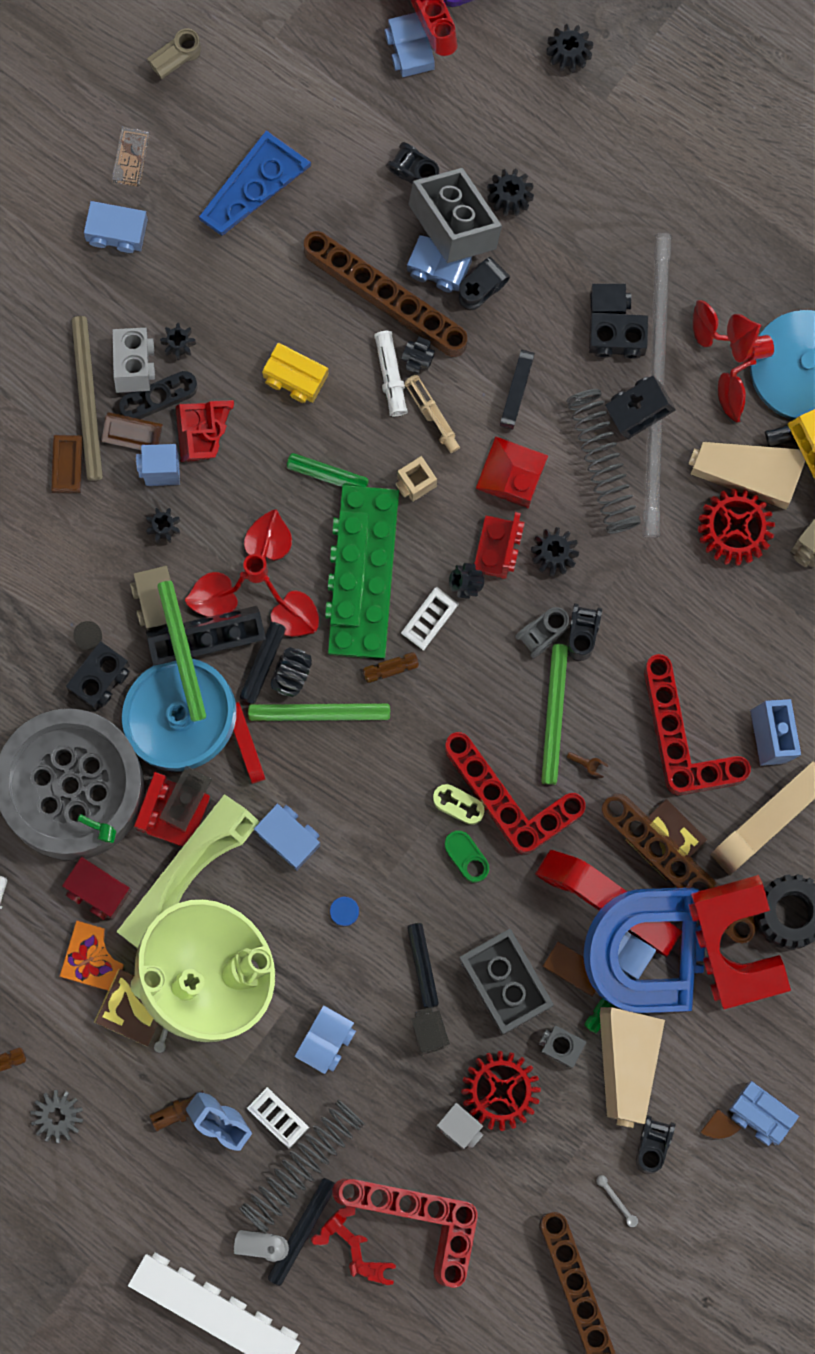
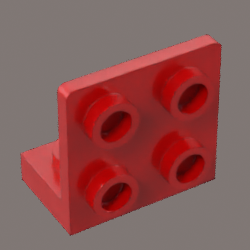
M515 512L513 521L485 515L475 560V570L482 571V574L504 579L507 578L508 571L514 572L518 550L513 549L514 544L520 545L525 523L519 521L521 513Z
M154 772L134 827L137 831L183 847L200 826L210 796L169 781L165 775Z

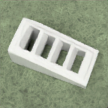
M438 587L434 588L401 634L422 650H425L458 607L459 603ZM435 598L449 607L446 612L433 602ZM428 607L441 616L439 621L426 612ZM421 616L434 625L432 630L419 621ZM414 625L428 635L425 640L411 630Z
M268 1087L247 1108L288 1149L309 1129ZM268 1098L272 1099L273 1102L261 1114L258 1111L260 1106ZM279 1106L282 1110L269 1122L266 1117ZM287 1114L290 1118L277 1130L274 1126ZM293 1122L298 1124V1127L287 1138L283 1135Z

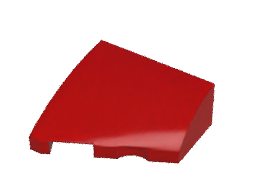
M234 400L179 404L175 406L181 462L199 461L216 457L220 447L219 440L226 430L227 425L225 423L229 411L234 407Z

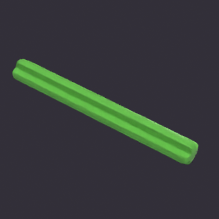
M160 582L158 584V591L190 717L193 722L201 721L206 718V712L173 582Z
M554 644L552 647L541 779L542 784L556 785L558 777L568 647L563 644Z
M249 705L248 718L250 721L390 719V705Z

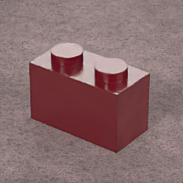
M83 857L79 859L62 885L68 891L65 895L79 905L82 900L91 905L90 912L102 920H105L106 916L113 920L132 892L130 887Z

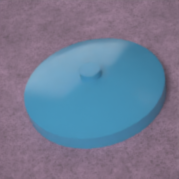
M793 311L773 320L759 335H769L774 343L772 357L756 359V365H750L752 383L760 399L775 413L790 420H794L815 409V311Z
M192 659L206 712L204 720L196 722L191 720L176 661L150 667L137 678L129 689L122 710L123 731L136 754L148 764L166 771L194 769L213 759L230 739L236 721L235 698L227 681L216 669L207 663Z

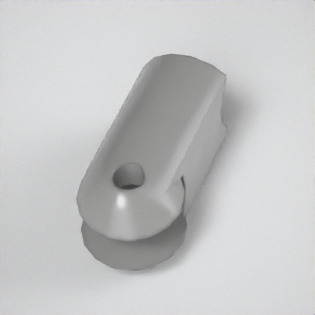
M240 1230L236 1235L234 1243V1254L263 1257L271 1262L284 1259L289 1251L288 1243L283 1237L268 1233Z

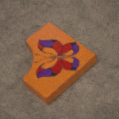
M76 921L60 977L103 990H109L118 969L123 970L124 964L114 960L107 952L104 942V928Z

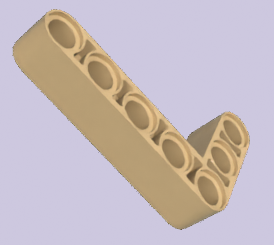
M813 761L710 854L729 876L815 799V762Z

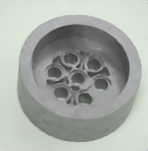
M58 709L42 713L30 719L10 736L0 753V811L11 829L29 847L43 855L61 860H79L81 857L87 859L100 855L117 845L134 826L144 800L143 771L132 745L113 723L89 711ZM63 752H68L72 755L71 762L66 766H61L57 763L58 756ZM90 760H97L100 762L99 770L93 774L85 772L86 763ZM47 772L51 774V780L47 785L40 786L36 783V778L40 773ZM76 780L79 783L78 790L75 793L68 794L64 792V785L67 781ZM96 788H104L107 791V795L102 801H94L91 798L92 792ZM46 801H57L58 807L54 813L47 814L43 812V805ZM75 808H83L86 811L85 817L114 827L116 829L114 843L98 840L99 830H95L81 822L72 821L71 812Z

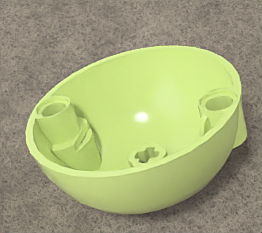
M188 900L164 910L148 927L138 946L135 958V976L131 981V991L133 994L141 999L148 1013L163 1028L189 1040L217 1042L235 1037L247 1031L260 1020L272 999L275 986V968L271 951L264 937L242 913L216 901ZM251 960H254L258 964L259 969L253 966Z

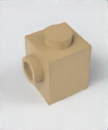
M422 456L398 470V482L396 485L404 497L409 496L412 502L437 487V478Z

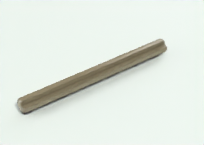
M76 316L72 318V330L86 474L89 481H98L103 476L88 324L85 316Z

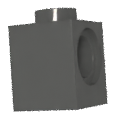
M556 1025L552 1031L546 1029L539 1042V1045L543 1046L542 1054L570 1069L574 1067L586 1044V1041ZM564 1038L568 1042L569 1049L567 1053L559 1054L553 1049L555 1039Z

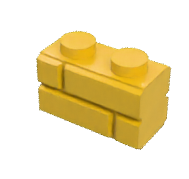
M277 343L262 373L263 378L266 379L265 383L276 390H280L283 387L291 392L290 396L302 403L308 400L313 403L327 379L329 371L327 367Z

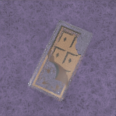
M122 127L112 183L140 187L150 138L149 131Z

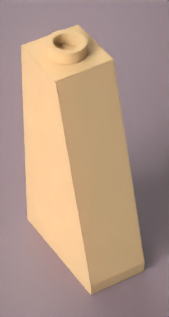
M703 442L700 450L694 448L689 465L693 466L691 475L731 490L736 489L740 493L743 490H747L748 496L753 497L756 494L758 495V500L786 510L802 472L805 458L799 449Z
M601 1007L600 1024L607 1117L617 1119L616 1125L634 1128V1123L645 1124L665 1020L612 1007Z

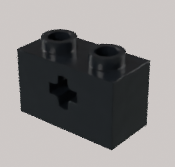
M654 375L638 380L635 383V387L627 392L623 391L615 394L611 401L605 404L619 432L627 439L676 411L663 385ZM638 402H640L641 408L639 409L637 404Z

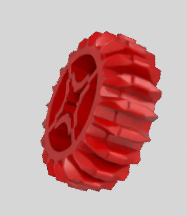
M736 489L731 490L730 498L725 491L720 493V500L713 496L710 499L712 506L705 504L703 511L706 514H702L698 518L704 525L698 526L697 531L707 533L700 538V542H710L705 551L709 553L715 549L717 552L714 559L718 560L721 555L726 556L724 564L727 565L730 563L731 558H735L736 566L741 565L742 557H744L748 564L753 561L752 554L760 558L762 556L761 549L768 550L770 546L766 540H772L774 534L767 530L773 529L775 523L766 521L773 514L771 511L763 513L767 503L762 502L757 505L758 495H753L750 500L747 498V490H743L741 497H738ZM740 507L747 510V512L738 515L731 509L727 510L726 508ZM717 513L722 517L721 521L725 527L718 537L713 525L714 517ZM754 518L759 529L755 542L751 539V533L748 530V525ZM744 521L740 531L736 529L728 533L732 524L737 525ZM729 540H736L741 545L745 544L746 547L733 548L724 543Z
M498 1051L497 1060L493 1061L491 1053H487V1064L484 1065L483 1061L478 1058L475 1062L480 1069L477 1071L473 1067L468 1068L467 1071L474 1075L473 1079L463 1078L465 1084L471 1085L470 1089L461 1090V1094L471 1095V1099L465 1100L463 1104L464 1106L474 1105L475 1108L469 1114L474 1116L479 1112L481 1114V1117L478 1119L480 1124L484 1122L485 1118L489 1119L488 1129H493L495 1121L499 1122L500 1131L505 1130L506 1121H509L510 1127L514 1129L516 1128L515 1118L518 1117L523 1124L527 1121L522 1114L524 1111L530 1115L534 1114L535 1111L528 1106L529 1102L539 1104V1099L531 1097L532 1093H539L541 1091L540 1087H531V1083L539 1080L538 1076L529 1078L527 1074L533 1070V1067L530 1065L523 1070L520 1067L525 1061L523 1057L518 1060L517 1064L513 1063L514 1053L512 1052L509 1053L507 1060H503V1052ZM494 1067H507L515 1071L516 1074L507 1080H501L490 1069ZM483 1074L490 1085V1093L479 1102L477 1083ZM513 1081V1084L506 1091L508 1100L506 1098L501 1099L500 1096L489 1101V1098L496 1091L495 1083H501L502 1086L503 1083L507 1085ZM520 1081H523L525 1097L522 1105L519 1107L512 1097V1089ZM494 1102H502L512 1113L508 1115H495L488 1112L485 1108Z

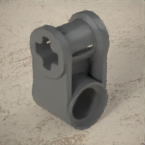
M553 607L538 619L525 626L515 635V638L522 640L531 651L530 656L534 659L567 631L569 616L564 609ZM554 615L560 616L564 620V625L557 629L552 628L548 624V619Z

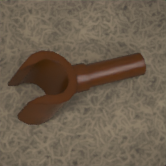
M569 752L567 755L568 759L583 765L590 774L597 778L604 777L596 773L599 765L609 767L607 763L599 758L589 760L572 752Z

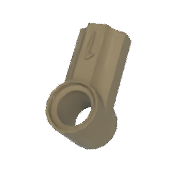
M189 28L178 31L172 41L147 58L155 73L161 79H164L185 62L197 59L202 51L199 36L194 30ZM187 40L195 42L194 46L190 49L182 48V43Z

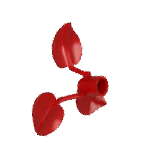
M697 300L693 313V331L697 342L702 347H710L713 344V339L730 341L734 359L739 363L744 362L732 369L730 374L727 372L722 373L718 382V398L724 412L734 422L739 423L741 422L740 417L745 406L746 393L743 382L736 375L746 367L756 365V359L772 357L774 353L773 340L769 335L758 336L761 324L753 322L741 314H733L730 317L727 325V335L718 334L716 332L718 318L714 309L707 302Z
M276 509L261 516L246 533L244 547L249 556L244 560V571L240 573V578L234 587H232V582L227 575L211 572L202 576L185 598V603L189 608L202 616L210 617L231 612L237 608L238 600L234 593L239 590L245 579L252 583L264 581L275 600L279 603L271 612V621L286 627L284 636L298 637L314 634L319 626L317 608L308 595L294 590L290 591L283 600L268 577L265 559L280 560L289 553L292 547L290 530Z

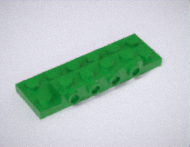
M342 486L340 517H334L333 535H338L337 546H331L330 562L336 563L335 574L329 573L328 591H333L332 602L326 603L325 619H331L328 655L385 660L399 490Z

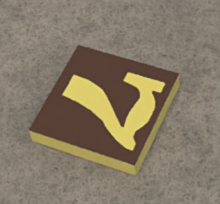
M667 799L649 816L690 857L707 841ZM643 823L633 831L635 835L644 833ZM626 838V841L667 880L668 878ZM661 841L652 842L651 849L653 853L663 855L666 852V847ZM682 861L672 863L673 872L683 864Z
M118 969L94 1023L148 1047L158 1023L148 1013L141 999L136 997L131 991V981L134 975Z

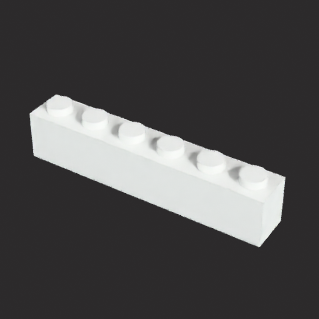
M154 1252L153 1256L148 1254L144 1256L128 1285L130 1288L245 1354H295L301 1343L296 1340L298 1334L285 1326L281 1330L270 1325L272 1319L259 1311L256 1312L255 1316L245 1310L247 1306L245 1303L232 1296L229 1301L219 1296L221 1292L219 1288L208 1282H205L204 1286L193 1281L196 1275L182 1267L178 1271L167 1266L170 1260Z

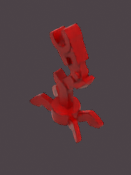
M345 1206L339 1208L321 1228L320 1235L315 1234L311 1238V1242L314 1245H326L329 1242L330 1235L337 1232L350 1245L352 1262L349 1265V1269L353 1277L358 1273L367 1277V1280L385 1285H392L394 1283V1280L384 1278L383 1272L387 1268L396 1269V1265L392 1262H363L360 1243L367 1242L368 1239L362 1235H354L343 1225L347 1219L346 1217L355 1215V1207Z

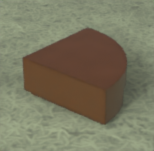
M718 1109L700 1133L709 1138L723 1139L734 1135L741 1127Z

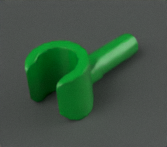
M82 814L78 817L79 822L99 830L98 840L114 843L116 829L109 824L95 822Z

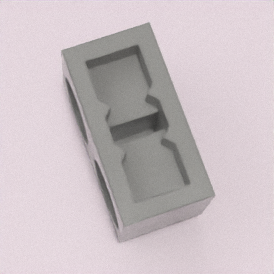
M147 328L113 329V369L116 393L150 391V380L155 379L154 362L149 363V356L154 355L153 338L148 339Z
M457 1103L436 1126L440 1132L461 1150L465 1149L466 1146L472 1149L483 1136L480 1132L483 1125Z

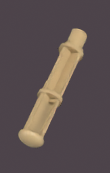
M418 375L410 376L404 385L409 390L427 421H435L442 433L439 439L440 443L445 444L450 453L457 451L460 446L455 440V433L450 428ZM416 381H420L431 400H426ZM410 385L413 386L416 393L423 402L422 406L419 405L418 401L409 389Z

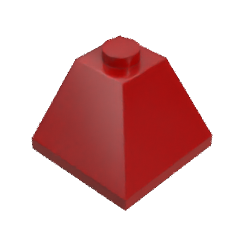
M495 436L476 489L529 509L548 455Z

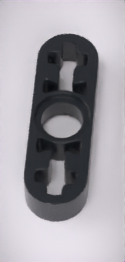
M521 349L500 427L514 430L532 367L534 352Z
M181 371L150 384V391L131 392L120 401L121 414L142 419L185 401L196 394L198 388L197 380L192 373ZM181 379H185L186 382H192L189 384L188 391H184L183 388L174 390L176 397L172 398L171 391L167 386L168 384H172L174 389L180 386ZM156 389H162L167 394L166 400L162 403H154L150 398L151 393ZM141 396H146L150 408L146 409L144 403L137 407L138 412L134 414L131 410L125 411L128 408V402L133 401L134 404H139L143 402Z

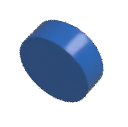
M340 897L332 903L330 915L337 925L343 927L350 926L358 919L359 907L352 898Z

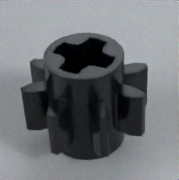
M179 323L176 324V328L171 330L166 327L167 338L160 339L162 345H168L165 349V355L168 356L173 353L176 355L177 360H180V355L185 353L191 356L189 345H196V339L188 338L192 333L191 328L189 327L184 330L180 327ZM177 337L182 338L180 346H175L174 342H176Z
M418 337L416 342L408 341L401 360L407 362V370L419 374L421 368L429 369L435 355V350L430 349L431 341L422 337Z
M156 508V515L153 518H146L147 522L152 524V527L146 530L147 534L155 533L156 543H159L161 539H167L171 543V536L173 534H180V530L174 526L180 522V518L171 517V508H168L166 513L160 512ZM164 521H167L169 528L164 527L163 530L160 531L158 523L163 524Z
M464 563L463 566L456 565V569L449 576L451 591H457L458 598L469 599L470 596L477 597L478 592L484 586L482 571L475 570L476 564Z

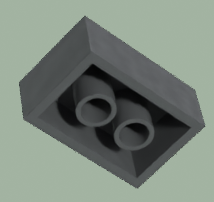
M463 168L413 181L409 206L447 263L497 249L502 225Z
M511 928L459 957L463 969L501 1036L554 1006Z

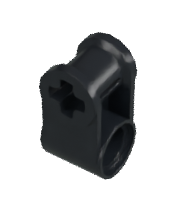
M405 142L400 144V150L393 161H388L386 164L390 172L412 185L413 181L423 179L420 175L425 171H430L434 175L440 174L439 166L434 160Z
M491 256L486 258L475 271L462 281L459 289V303L467 310H476L506 285L510 275ZM467 291H468L469 293L476 292L477 295L475 296L474 294H470V295L468 296V295H467Z
M574 603L568 641V653L574 660L584 661L591 656L599 631L602 608L598 607L597 610L579 607V604ZM584 640L589 648L585 651H579L575 648L574 642Z
M646 1116L636 1156L637 1168L642 1173L653 1174L662 1168L673 1138L676 1123L666 1124L652 1120V1116ZM651 1152L655 1154L658 1160L656 1167L648 1168L644 1165V1153Z

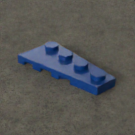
M265 131L201 213L199 220L223 236L311 166V162L271 133Z

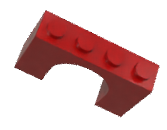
M759 875L691 894L693 904L688 905L693 922L698 920L701 929L696 931V936L700 948L705 947L708 957L703 958L707 975L713 974L715 981L714 984H710L714 1001L720 1000L723 1010L791 991L785 965L780 955L741 964L730 961L720 952L722 934L730 924L742 918L770 911L764 886Z

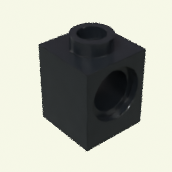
M592 284L590 291L591 315L592 313L626 314V310H631V293H626V284Z

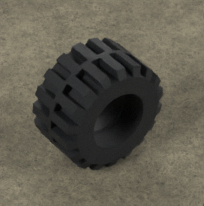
M788 874L781 878H776L764 888L770 911L754 916L756 923L758 922L760 934L763 933L767 937L765 940L769 943H775L776 947H785L788 950L803 948L815 941V884L813 883L815 880L811 878L805 879L803 875L799 874L795 876ZM787 895L796 896L806 904L808 920L802 927L791 929L779 921L776 915V905L782 897Z

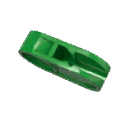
M451 832L445 840V850L467 881L472 883L482 882L489 873L487 859L466 832ZM472 861L481 862L484 867L483 874L478 877L471 876L467 871L468 864Z

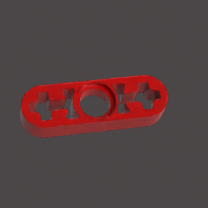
M238 701L236 702V721L233 731L251 783L255 784L266 779Z

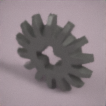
M54 1090V1095L51 1099L47 1093H44L43 1097L46 1102L42 1104L36 1100L35 1104L40 1109L39 1111L31 1110V1115L38 1116V1120L31 1122V1125H40L41 1128L36 1134L39 1136L45 1131L47 1133L45 1141L49 1142L51 1135L55 1136L56 1143H60L61 1135H64L67 1141L70 1140L71 1137L68 1133L70 1130L75 1133L79 1132V1129L74 1126L75 1122L83 1123L82 1118H76V1113L83 1111L82 1107L74 1109L73 1105L78 1100L75 1097L69 1102L67 1100L69 1093L66 1091L62 1098L58 1097V1090ZM56 1108H60L61 1114L65 1115V1120L59 1121L58 1125H53V1120L48 1118L49 1112L54 1113Z

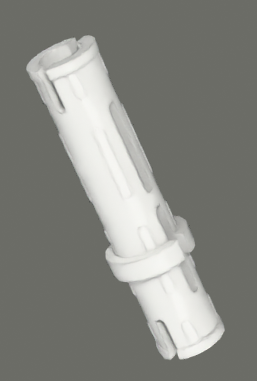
M380 331L374 334V338L377 344L384 381L382 389L387 396L390 416H401L408 413L403 393L405 385L404 381H401L392 331Z

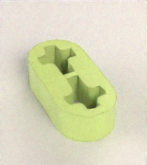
M448 784L439 786L434 792L433 803L440 811L468 825H475L483 819L484 806L477 798ZM447 791H450L451 798L458 802L457 805L450 802L442 805L441 798L438 796L439 793L445 794ZM463 804L466 807H471L472 804L476 805V811L480 813L479 816L473 815L471 819L467 818V812L460 808V805Z

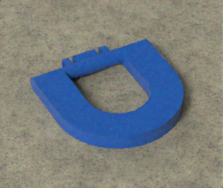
M661 888L632 890L613 898L597 913L586 935L584 964L591 985L604 1000L620 1009L634 1013L692 1011L694 973H704V965L696 964V961H703V958H705V947L700 948L696 931L701 929L700 926H697V921L693 922L688 905L693 904L691 894L699 892V889ZM682 921L679 978L633 980L624 974L618 960V949L623 936L630 928L643 922Z

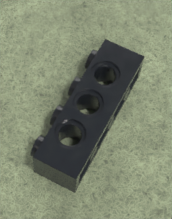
M257 606L183 623L191 657L266 640L261 614ZM168 626L146 631L153 665L176 661Z

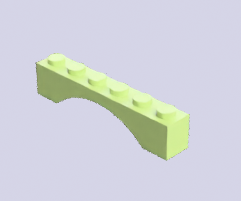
M224 794L117 930V933L138 949L144 933L154 919L167 908L180 902L183 893L199 872L218 856L243 845L260 822L247 809Z

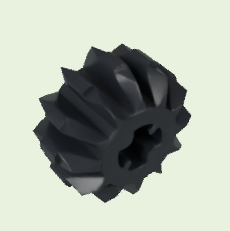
M566 24L564 25V32L556 28L553 33L554 36L548 37L547 44L549 47L546 49V54L552 56L550 61L552 65L560 63L559 70L561 72L565 70L566 66H569L572 73L575 72L576 65L583 69L586 66L585 60H591L592 58L590 50L593 49V42L587 40L589 38L588 31L579 33V25L574 30H570V26ZM569 45L574 47L571 51L566 50Z
M505 168L502 170V177L494 174L492 176L493 183L487 186V191L491 193L488 195L487 200L491 203L495 202L493 210L498 211L503 208V216L505 217L508 216L509 210H512L515 216L519 215V208L527 211L529 209L528 202L534 199V194L530 192L533 190L534 185L533 183L526 182L528 175L522 174L518 177V170L516 168L513 169L512 175H509ZM510 189L512 193H515V195L511 196L509 192H506V190Z
M559 527L555 528L554 535H551L548 529H544V538L536 536L534 541L537 545L532 546L530 550L531 553L538 554L532 559L533 564L542 562L539 571L542 573L547 567L551 568L550 576H555L556 568L559 569L562 575L566 574V566L574 568L576 563L572 558L579 556V551L572 549L577 546V540L567 541L571 534L569 531L560 536ZM554 546L558 547L557 550L560 552L558 557H552L551 549Z
M289 647L285 649L273 672L271 688L284 696L294 697L298 695L310 672L309 670L312 665L311 655L298 648Z

